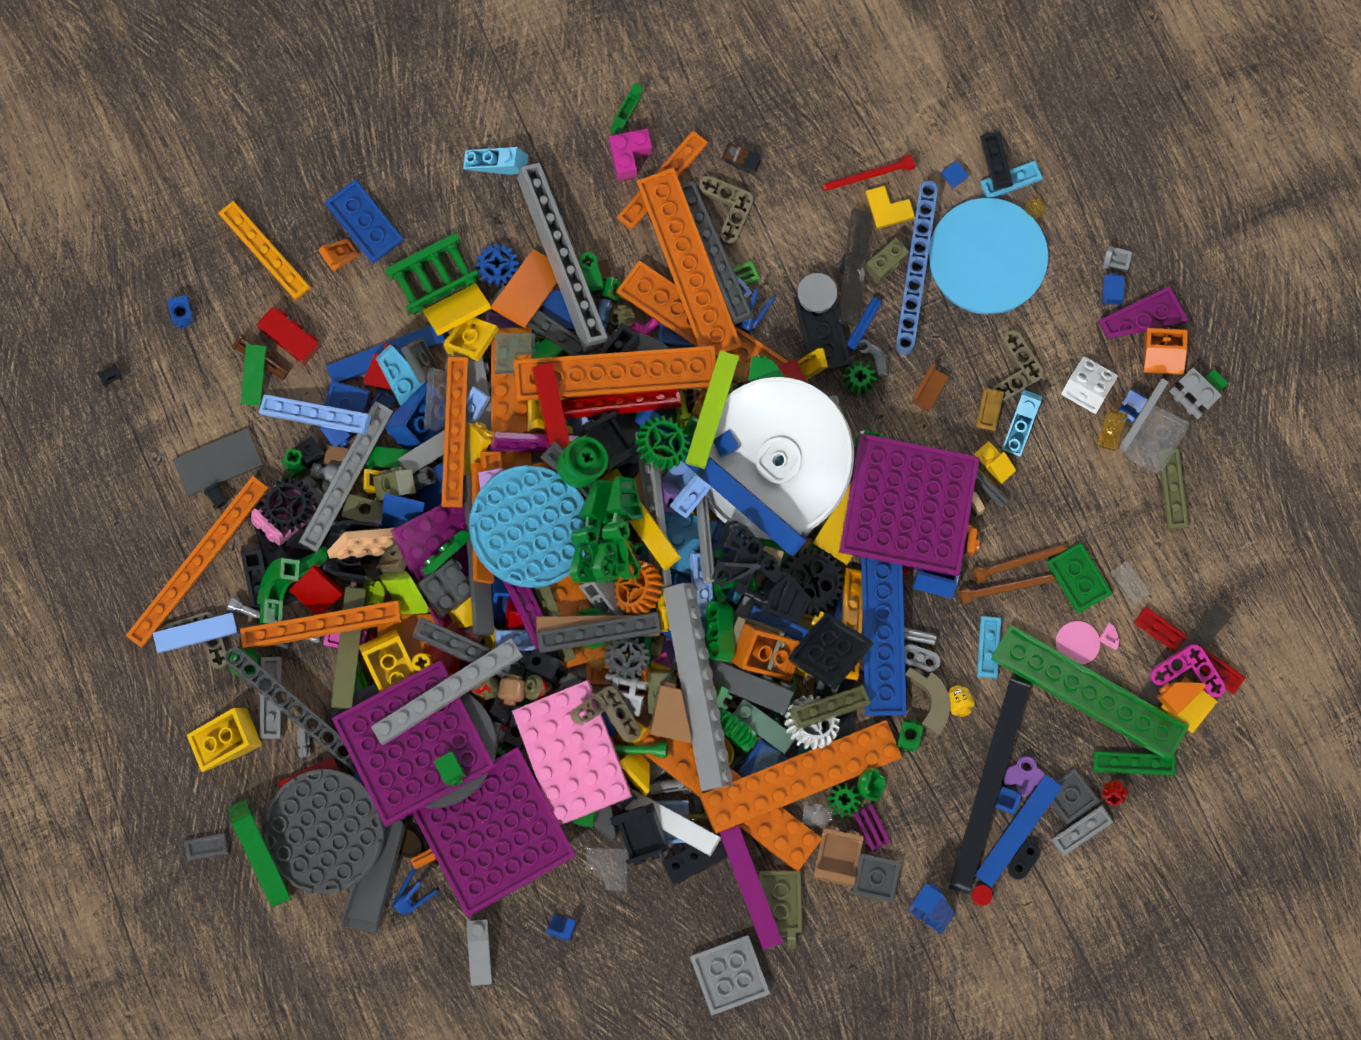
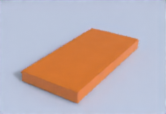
M533 249L494 301L491 309L526 328L558 284L548 257Z

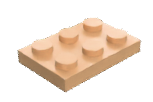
M394 528L344 532L328 549L329 558L345 559L350 556L360 558L372 554L373 556L382 555L395 541L391 530Z

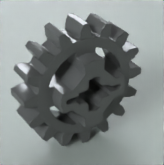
M631 638L627 640L622 639L619 642L612 641V645L607 646V652H605L604 657L606 659L605 666H610L609 672L615 671V677H618L620 674L623 675V680H626L627 676L634 679L635 674L641 676L642 670H647V664H649L650 659L648 657L649 650H644L645 643L639 645L638 638L634 641H631ZM626 654H628V662H626Z

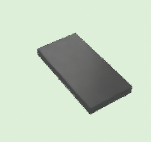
M248 429L173 459L188 497L205 491L215 483H224L263 466Z

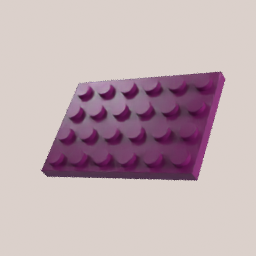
M464 500L462 508L442 507V504L391 530L416 584L427 576L421 571L426 566L424 561L432 555L436 557L440 553L438 549L446 542L450 544V538L456 533L463 530L466 531ZM466 542L448 559L457 560L462 565L463 569L461 572L463 575L469 577ZM420 591L430 609L435 624L457 634L470 628L469 626L458 628L448 614L439 617Z

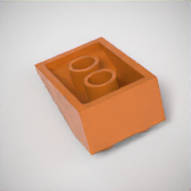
M744 623L731 662L741 669L791 681L796 666L789 662L788 657L801 641L787 636L780 637L776 632ZM776 641L785 642L784 647H779L778 652L774 655V663L777 666H772L771 671L766 670ZM777 655L780 656V657H779V660H778V663H777V661H776Z

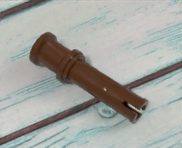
M241 334L234 342L232 349H237L245 355L246 348L242 345L246 346V344L252 343L245 339V335ZM266 355V361L277 369H274L266 362L265 369L283 381L287 377L289 370Z

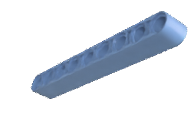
M932 181L923 182L918 194L896 340V350L902 355H908L913 351L916 339L938 192L937 185ZM925 189H929L933 192V194L927 196L923 193V191ZM927 208L930 210V213L923 214L920 209ZM925 227L927 232L920 233L917 228ZM920 245L925 250L917 252L914 247ZM912 265H920L922 270L914 271ZM915 283L919 286V289L911 290L909 285ZM912 302L916 305V308L908 309L906 304ZM909 321L913 324V327L905 328L903 323ZM906 340L910 343V347H902L900 342Z

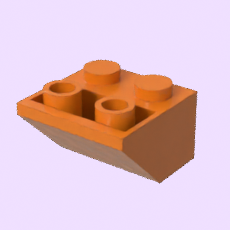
M1147 328L1144 334L1143 373L1183 375L1187 353V330Z

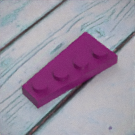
M1169 286L1099 320L1098 323L1108 340L1146 332L1147 328L1160 329L1187 323L1188 319Z

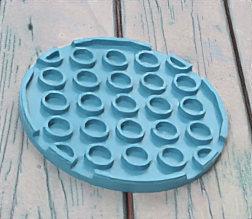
M980 198L956 206L941 219L931 237L928 257L934 282L947 299L964 310L988 315L1005 313L1016 309L1036 293L1047 270L1048 248L1041 228L1025 210L1005 200Z
M524 465L504 470L491 478L482 487L471 507L469 533L475 553L492 574L509 584L526 588H538L559 582L569 575L574 551L577 548L571 541V533L575 529L585 527V520L578 516L585 500L577 488L569 486L561 479L559 474L548 468Z

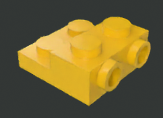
M472 318L453 329L451 334L445 339L444 347L447 353L452 356L468 357L479 361L499 329L494 324Z

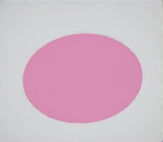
M1073 621L1067 623L1059 630L1056 637V649L1058 652L1084 665L1091 662L1097 656L1100 650L1099 635L1090 624L1082 621Z

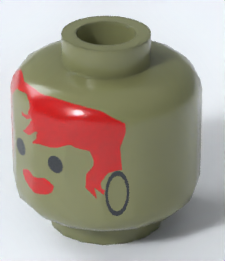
M532 674L524 680L526 683L525 697L527 699L538 701L552 694V683L544 677Z
M492 676L470 691L481 700L493 699L498 694L499 682L497 678Z

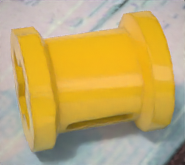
M417 654L412 660V666L418 672L423 670L418 666L421 663V659L427 662L424 664L423 669L433 664L432 660L425 654Z

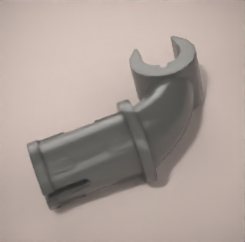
M866 339L861 340L859 344H866L868 347L865 350H859L860 353H871L874 355L875 376H888L887 358H889V355H886L876 344H872Z

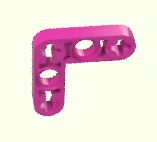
M1196 644L1186 646L1153 667L1150 671L1149 677L1151 681L1157 685H1164L1189 668H1192L1200 683H1205L1204 681L1212 678L1215 684H1220L1218 687L1219 691L1215 692L1211 691L1213 686L1209 681L1205 683L1206 687L1204 689L1210 696L1220 697L1225 692V685L1204 650ZM1190 650H1198V658L1200 660L1204 658L1205 660L1198 663L1194 657H1189L1191 655ZM1175 659H1180L1182 662V667L1179 670H1173L1171 667V663ZM1167 665V668L1170 672H1172V674L1169 675V673L1166 672L1162 675V680L1155 679V677L1157 676L1156 672L1159 671L1162 673L1166 671L1167 669L1164 668V666ZM1203 665H1208L1210 668L1207 676H1201L1199 673V669Z

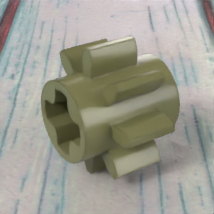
M618 305V308L612 309L610 321L613 327H618L619 329L622 324L632 327L635 315L631 308H627L626 305Z

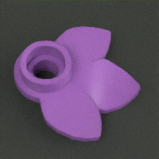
M1023 756L1017 761L1015 766L1008 768L1004 776V784H1015L1017 791L1022 793V797H1026L1031 793L1034 785H1039L1045 775L1043 771L1037 768L1036 761L1032 757ZM1024 763H1027V764L1030 765V769H1029V770H1024V769H1023V764H1024Z

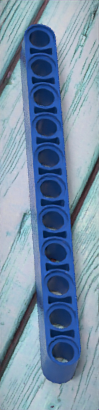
M656 410L641 411L634 420L641 426L645 425L648 419L652 421V418L655 416L660 419L662 415ZM687 438L686 441L690 442L691 446L692 441L689 438ZM674 439L672 441V445L674 447L673 450L676 453L677 446ZM668 440L665 442L661 441V444L664 445ZM710 456L705 469L685 464L790 555L795 556L807 541Z

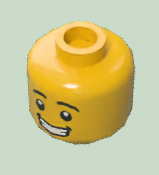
M961 685L950 688L947 692L950 699L951 714L955 716L960 715V717L969 715L975 705L969 689L961 687Z

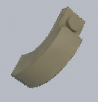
M909 668L905 678L921 688L930 700V711L921 726L938 738L947 723L950 713V699L946 687L934 673L931 672L928 678H925V674L921 670Z

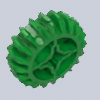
M655 416L652 418V421L648 419L645 425L640 426V431L636 434V437L639 438L635 441V444L639 445L636 452H642L640 459L646 458L645 464L649 465L652 463L653 469H656L658 465L661 471L666 467L668 470H671L673 465L678 467L680 461L683 462L686 459L685 455L689 452L687 447L690 446V442L686 441L689 434H683L685 427L679 428V421L675 424L672 423V417L667 421L665 416H661L660 419ZM649 433H650V435L652 436V437H651V439H652V441H653V446H652V447H650L649 441H648ZM674 439L677 446L676 453L674 452V447L672 445V441ZM668 440L664 445L657 446L661 441L665 442Z
M718 708L721 714L720 722L724 731V738L738 750L749 752L758 739L755 731L730 712Z

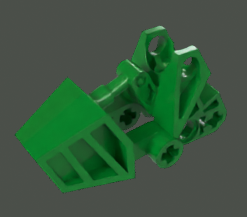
M619 476L615 477L614 481L595 480L578 515L585 520V527L575 529L571 533V541L577 547L574 551L569 572L571 580L574 583L597 582L598 579L599 583L617 582L619 577L626 580L639 579L641 566L632 552V542L628 541L630 535L629 521L644 518L635 479ZM606 524L602 528V537L606 542L598 544L600 527ZM583 551H584V553H585V555H586L585 560H584V558H583V556H582V552H583ZM631 565L634 567V574L630 571Z

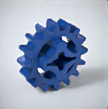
M495 243L494 248L487 245L488 250L481 249L482 256L476 257L477 261L480 262L475 264L476 268L479 269L477 271L478 275H483V282L489 280V286L493 282L496 283L497 287L500 286V282H503L506 286L507 279L511 280L512 274H515L517 271L515 267H519V262L515 261L517 254L511 255L513 249L506 250V244H503L501 248L498 247V243ZM496 262H499V268H495Z

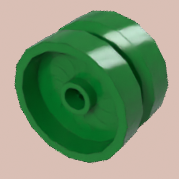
M587 436L578 437L571 441L557 458L559 476L565 483L575 488H586L593 484L604 473L608 465L607 451L603 445L596 439Z

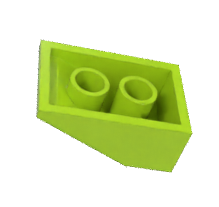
M405 570L404 572H387L379 576L385 594L389 593L392 598L389 602L397 600L400 602L402 615L430 612L418 588Z

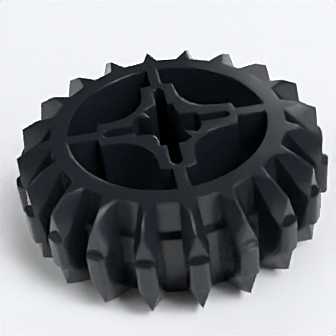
M293 477L289 481L287 478H283L282 484L279 480H275V487L269 485L270 493L264 492L267 499H261V502L266 504L261 507V510L266 512L263 516L269 519L268 523H271L277 529L281 528L282 532H286L287 529L290 532H294L295 526L300 530L302 529L301 523L308 525L306 518H313L310 511L316 510L311 505L316 500L311 498L314 493L311 490L308 491L309 486L307 484L303 485L301 480L296 482V479ZM297 490L300 492V495L290 497L286 491ZM279 496L280 500L278 504L275 505V501ZM288 501L291 502V503L289 504L290 510H289L288 508H286V507L288 506V504H287ZM302 505L300 512L297 513L298 507ZM287 513L291 519L281 520L276 515Z

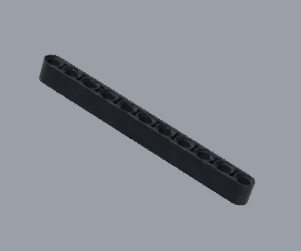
M1010 677L949 889L968 895L970 893L1031 682Z

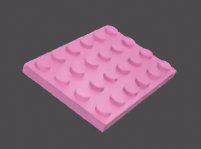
M588 680L512 711L541 791L560 825L632 797L602 714H599L583 725H577L571 719L573 708L594 695ZM592 701L593 709L598 711V704ZM586 710L579 714L581 718L587 714Z

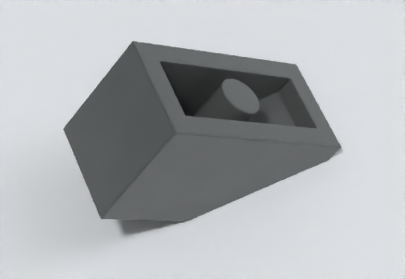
M608 806L596 812L593 827L614 842L616 839L615 829L610 821L612 810Z

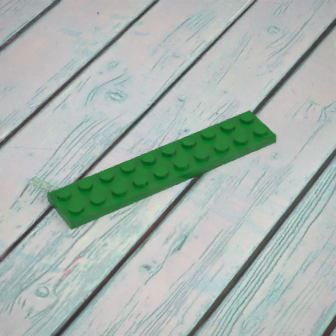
M1013 625L1009 626L991 657L992 661L1169 762L1189 728L1185 723Z

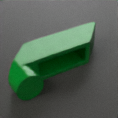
M635 83L631 86L630 92L611 126L610 132L613 134H622L636 110L642 96V86Z
M322 546L317 552L300 559L299 578L314 564L320 567L329 556L327 547Z

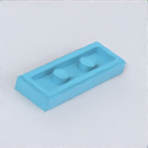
M1036 161L1010 170L1013 187L993 190L990 177L980 181L986 198H996L1041 181L1043 177Z
M980 617L977 677L994 679L998 677V663L992 661L991 657L1000 644V617Z

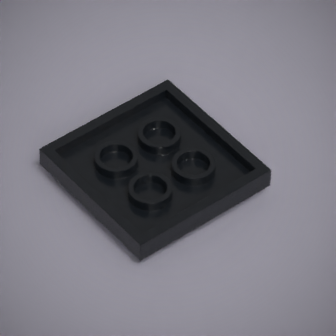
M825 613L791 653L788 660L793 665L833 690H836L873 646V642L843 622Z

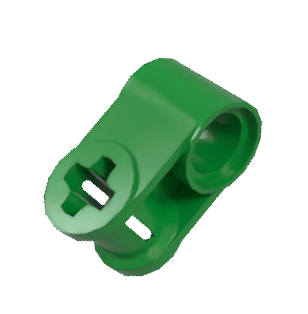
M590 252L583 253L580 256L579 264L589 291L603 290L602 277L599 272L596 256ZM586 261H590L591 266L587 267Z

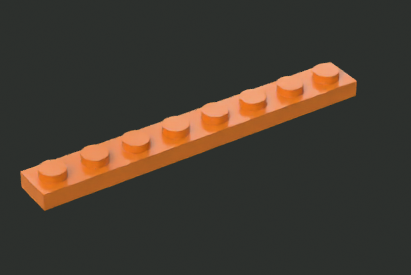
M448 357L442 507L462 508L468 357Z
M397 600L241 628L242 648L248 650L402 622L401 605Z

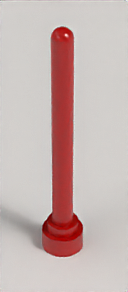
M911 154L905 155L899 162L824 183L822 189L824 191L832 190L900 169L911 171L915 169L914 160Z

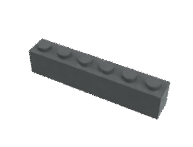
M675 657L671 668L678 671ZM708 657L713 673L712 680L714 686H723L732 694L783 715L787 713L796 691L792 689L791 684L784 681L777 683L773 681L772 676L764 674L760 676L753 671L741 669L731 661L722 662Z

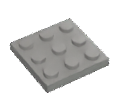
M748 935L690 956L711 1016L770 995Z

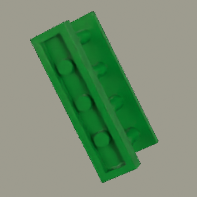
M456 233L385 269L389 281H398L410 304L405 306L408 315L420 313L424 309L423 307L464 286L469 287L479 279L477 270L470 273L457 249L460 245V240ZM446 252L451 254L463 277L453 282L440 260V255ZM428 261L433 262L445 284L444 287L434 291L422 269L423 264ZM411 270L415 271L428 294L419 300L414 296L404 277L405 273Z

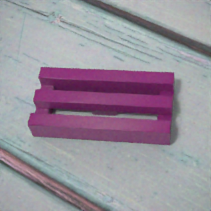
M872 805L853 814L871 851L890 843ZM869 811L884 839L882 842L867 814ZM859 816H864L877 842L876 845H873Z

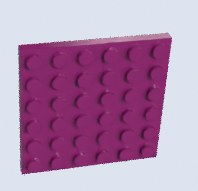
M860 433L838 553L959 576L980 457Z
M441 660L332 718L385 827L496 769L461 697L385 745L380 743L371 726L450 677ZM451 751L457 756L467 776L462 779L463 782L454 787H448L444 783L434 763L435 760Z
M518 747L496 759L494 762L496 769L488 774L485 779L486 781L475 793L465 798L462 802L444 808H421L412 813L467 917L472 916L577 856Z

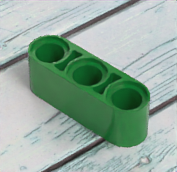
M374 446L364 467L380 471L402 467L397 459L411 450Z
M711 601L707 605L705 612L709 658L730 662L735 654L733 608L729 604Z

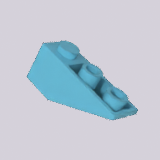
M517 147L465 150L463 169L508 175L519 174L521 167L527 166L528 154Z
M1023 390L1002 450L1021 457L1042 400L1041 395Z

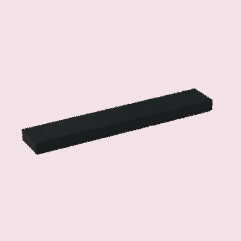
M260 501L254 509L259 510L265 504ZM254 526L258 539L262 544L268 566L276 559H287L283 545L279 546L275 542H271L261 528L257 529ZM292 582L287 587L283 606L300 601L289 591L296 582Z

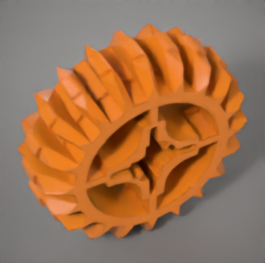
M638 561L641 566L639 579L626 580L619 577L618 581L614 583L616 585V589H614L616 592L615 598L618 599L616 605L621 607L623 612L630 615L650 613L651 608H656L655 602L660 601L658 597L659 594H662L660 588L663 584L660 581L663 577L660 576V571L653 564L646 561ZM631 565L630 571L634 574V567Z

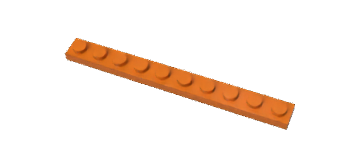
M254 476L250 478L125 636L142 649L153 637V633L157 632L265 496L264 492L269 491L267 486Z

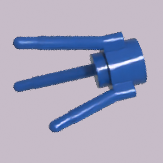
M758 289L754 290L753 296L749 303V308L751 311L756 300ZM775 296L770 298L755 321L753 316V318L737 323L736 326L747 333H751L752 329L756 330L757 324L775 300Z
M414 867L409 872L399 893L393 899L395 902L392 906L403 916L407 912L411 914L417 907L438 893V889H435L411 906L413 901L410 897L421 885V882L418 881L407 895L403 893L416 871Z

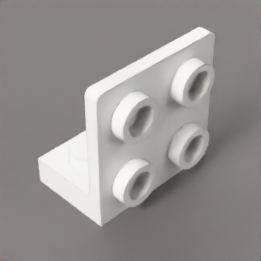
M1084 356L1068 380L1061 395L1096 414L1118 375Z

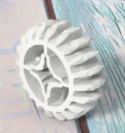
M812 694L807 698L802 696L799 700H795L793 705L788 707V711L820 700V696H817L815 700ZM787 712L785 714L787 720L784 725L789 727L786 733L793 734L791 740L796 738L798 740L797 745L804 743V749L808 748L809 745L812 750H815L817 746L823 748L825 744L829 745L836 738V733L839 731V726L837 725L840 719L835 717L823 721L826 724V731L822 734L821 724L823 722L797 730L790 713Z

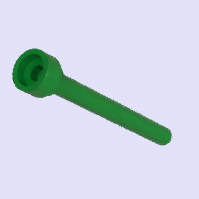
M658 741V744H654V746H614L616 754H654L658 758H667V741Z

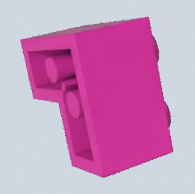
M648 128L609 136V146L617 181L637 177L634 158L652 154Z

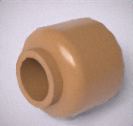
M508 674L500 680L498 697L504 700L503 704L516 706V702L524 700L526 683L522 680V677Z

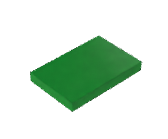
M1081 542L1046 562L1077 615L1113 594Z

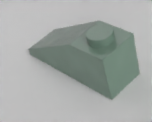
M744 699L733 713L734 716L752 728L759 737L784 754H786L796 738L791 740L793 734L786 733L787 730Z

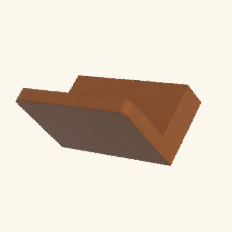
M934 364L931 365L912 400L913 404L927 412H930L949 379V376L936 370V365Z

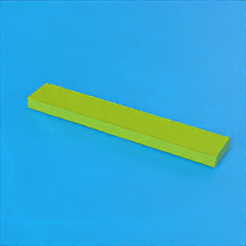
M724 351L719 352L685 464L702 469L706 468L738 364V355Z

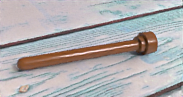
M1061 544L987 568L985 566H977L972 568V573L976 583L985 581L989 575L1066 551V546Z
M1048 574L976 590L968 589L967 587L960 588L959 598L962 605L968 604L977 597L1053 582L1055 576Z

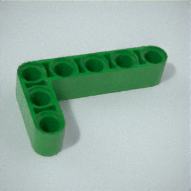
M245 799L228 807L231 823L271 907L273 908L291 900L288 890L256 825L248 801Z

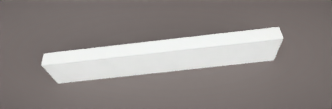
M631 789L639 799L633 800L625 810L628 811L654 803L662 829L665 832L709 856L712 855L721 839L719 836Z

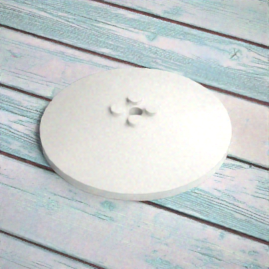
M771 377L759 379L741 386L727 396L715 438L730 430L740 449L721 458L713 443L709 456L798 533L803 534L819 525L838 506L852 476L854 446L851 431L843 413L822 391L810 384L792 378ZM778 456L784 457V463L781 466H776L775 459ZM711 487L707 492L708 505L719 519L724 523L728 520H737L748 527L758 539L772 540Z

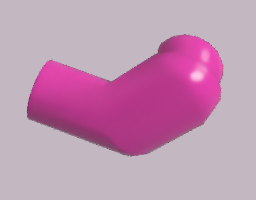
M652 317L645 325L633 322L632 327L629 328L636 333L648 336L659 323Z

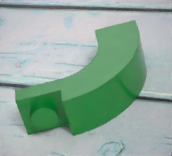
M279 558L268 566L260 584L257 604L261 605L260 624L282 621L284 594L292 582L299 580L300 560Z

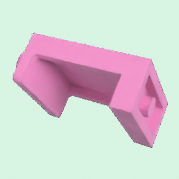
M297 490L286 491L290 497L300 495ZM279 496L275 501V505L278 504L280 500ZM290 501L287 502L288 506L286 507V508H288L289 510H290L289 504L291 503ZM302 505L298 507L297 513L300 512ZM261 509L252 510L251 521L257 529L261 528L267 538L279 546L299 530L295 526L294 532H290L289 529L286 532H282L281 528L277 529L274 525L268 523L269 519L263 516L266 512ZM287 513L276 515L281 520L291 519Z

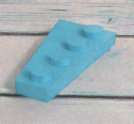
M389 345L375 358L401 406L423 383H419L408 362L392 345Z

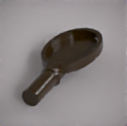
M405 829L399 855L412 858L424 851L418 836L409 829ZM437 860L427 863L435 870L439 866Z

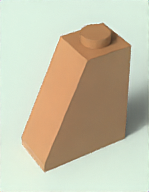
M664 682V686L658 685L648 734L691 743V734L681 690L676 689V684Z

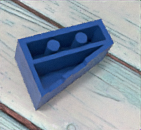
M925 884L908 911L942 934L955 916V913L937 886Z

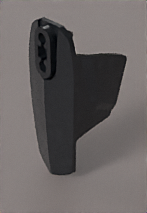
M352 520L333 522L320 547L324 546L329 549L344 532L383 529V527L375 522ZM305 529L298 530L287 541V559L300 560L315 553L298 543ZM372 554L360 558L350 556L345 559L329 558L328 556L327 560L319 568L331 577L374 585L376 581H381L379 576L383 573L376 570L378 564L371 565V562L377 560L379 563L382 555L373 556Z

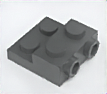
M452 558L447 559L434 572L428 574L416 584L439 617H443L457 604H461L471 595L470 578L463 575L461 572L463 569L462 565L457 560L453 561Z

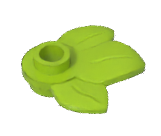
M376 581L374 586L363 585V589H366L365 606L384 603L385 590L380 581Z

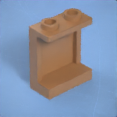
M828 826V829L824 828L822 832V840L820 841L813 879L854 887L864 837L860 836V833L848 830V833L840 832L838 827Z

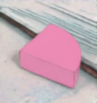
M1108 622L1098 641L1116 651L1119 646L1118 634L1114 625Z

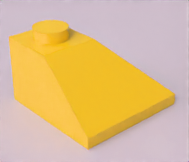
M628 754L620 761L623 773L644 796H647L650 791V763L647 761L649 758L644 754Z

